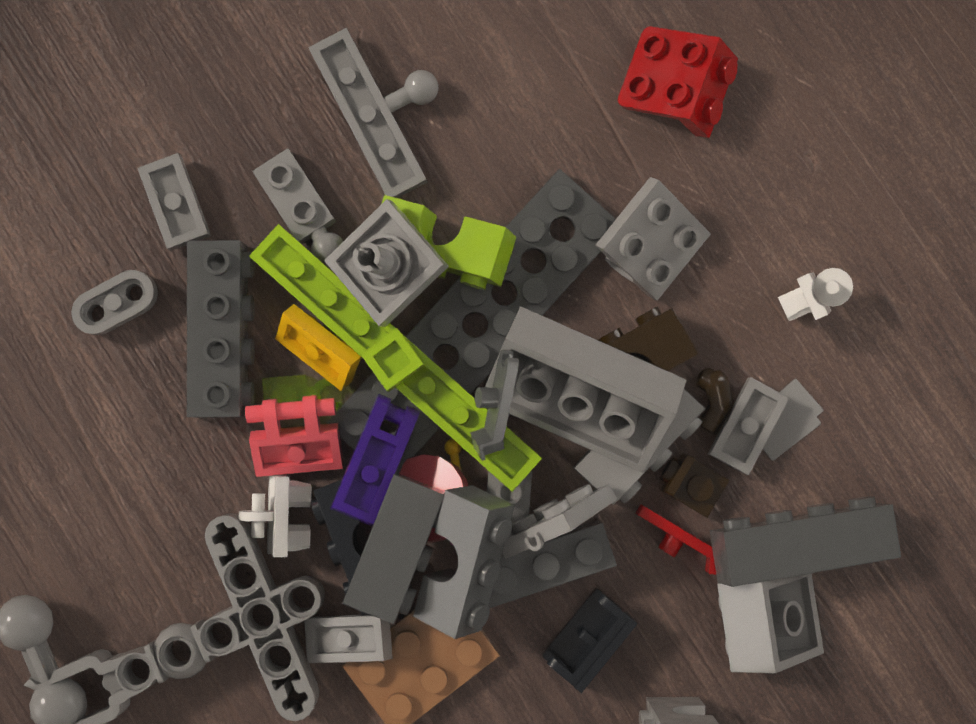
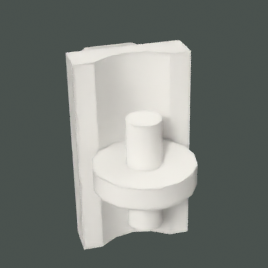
M829 268L819 273L817 277L812 272L797 278L800 287L778 298L789 321L812 312L815 320L831 312L830 306H839L848 301L852 295L853 282L848 273L842 269Z
M269 476L268 510H265V494L253 493L252 510L239 511V520L251 521V538H264L265 521H268L267 554H273V557H287L288 551L310 548V525L288 524L289 507H310L312 486L308 483L289 480L288 476Z

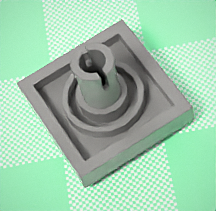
M388 199L324 260L378 326L386 327L449 267L397 205Z

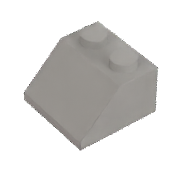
M812 573L734 587L720 583L717 584L719 592L718 603L722 612L726 637L725 649L729 657L731 672L778 673L824 654Z

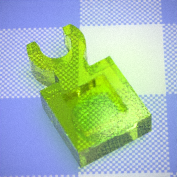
M308 375L262 378L263 399H277L278 403L302 401L303 396L317 395V399H323V390L328 386L334 385L323 378L313 387H308ZM335 402L336 410L340 408V402Z

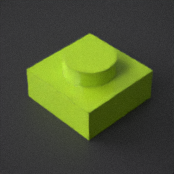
M398 328L360 354L387 392L393 390L425 366Z

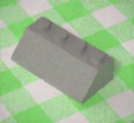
M521 306L501 350L513 351V358L519 359L518 373L509 414L643 473L677 414L686 379ZM499 355L485 387H493Z

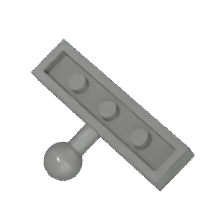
M347 28L308 47L385 195L399 198L426 184L427 179L395 121L392 112L411 102L418 105L432 102L436 98L439 89L436 77L426 70L414 71L406 78L404 87L383 97Z

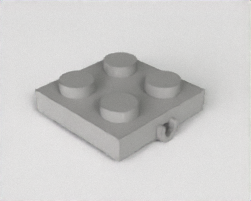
M587 484L566 495V499L559 502L557 499H554L533 510L537 518H535L534 514H530L512 524L513 533L510 534L505 542L502 552L505 559L528 549L532 551L540 550L544 542L572 531L612 504L617 498L610 484L596 490H592L590 484Z

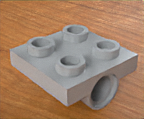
M650 177L595 246L606 256V262L614 270L635 283L648 297L658 301L711 233L660 180Z

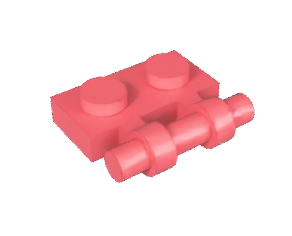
M317 395L303 396L302 401L278 403L277 399L263 400L262 405L245 406L246 422H264L265 430L251 431L249 437L256 477L343 469L344 459L338 423L320 424L319 418L336 415L335 398L317 399ZM304 418L305 426L281 428L280 420Z

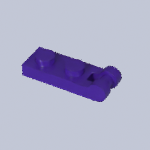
M378 394L372 406L368 420L330 507L332 510L370 526L374 525L393 474L397 470L420 411L409 406L403 409L391 404V398ZM383 419L398 425L395 435L380 430Z

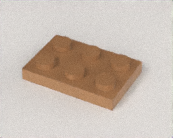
M414 609L390 627L392 659L386 661L345 662L342 667L385 724H412L500 656L499 651L483 630L454 639L413 617Z

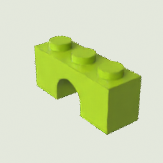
M384 195L382 203L386 199L393 201L448 264L449 267L438 278L445 279L446 273L449 272L460 275L461 283L477 289L485 290L487 283L499 287L502 286L517 238L509 229L465 216L460 232L453 241L445 245H435L432 232L437 218L436 214L424 205Z

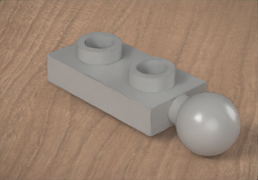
M287 148L252 172L295 239L301 244L312 239V254L325 266L329 267L324 260L343 242V239L335 233L327 232L326 229L336 223V220L289 148Z

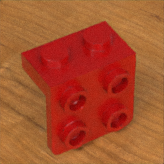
M652 26L647 27L641 33L618 96V103L627 110L678 119L695 136L710 138L714 125L721 119L723 100L728 86L736 78L738 58L720 37Z

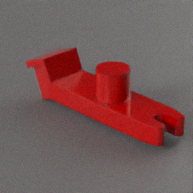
M640 504L635 514L667 532L658 546L659 549L675 558L683 543L706 556L705 571L708 574L716 575L711 546Z

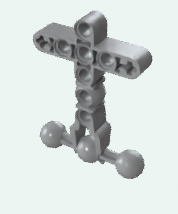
M230 513L213 519L205 531L206 545L232 604L231 607L216 613L208 620L204 621L202 619L193 625L187 623L172 624L162 630L157 639L146 646L137 647L114 656L108 650L100 649L58 668L47 642L54 624L51 609L43 600L35 596L20 595L11 598L0 609V640L5 646L21 651L31 674V677L24 686L34 690L29 707L31 719L35 724H105L127 710L130 705V697L143 692L156 681L160 684L169 678L181 680L191 678L201 672L206 663L212 661L215 657L227 655L248 645L280 716L286 720L299 721L310 715L319 699L320 691L293 625L309 619L321 608L325 600L324 586L318 579L305 575L276 587L256 538H251L250 524L248 521L239 520V514ZM225 526L227 528L235 527L238 535L232 538V542L230 540L222 541L219 533L225 530ZM244 547L246 548V554H242L229 562L227 555L235 552V550L238 551ZM240 563L249 564L255 570L256 580L253 585L245 586L237 580L235 572ZM304 586L313 592L315 600L312 607L305 609L295 604L292 595L296 587ZM263 604L271 609L274 616L271 625L262 626L256 623L252 614L255 605ZM215 623H225L232 630V641L230 643H220L214 638L212 629ZM179 640L188 644L191 650L189 661H180L174 656L172 651L174 641ZM279 645L288 649L291 655L290 664L278 666L270 659V648ZM134 659H142L147 663L150 670L148 679H141L135 676L132 671V661ZM94 668L98 675H103L102 685L111 693V696L109 697V706L85 716L87 709L86 692L78 682L68 677L86 669ZM295 670L298 671L292 681L288 677L284 682H280L279 679L286 678ZM293 686L297 693L305 692L307 695L302 706L298 700L290 702L288 696L293 691Z

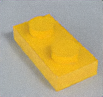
M295 304L283 312L275 340L340 391L346 388L353 380L361 356L344 341L323 327L315 317L305 313Z

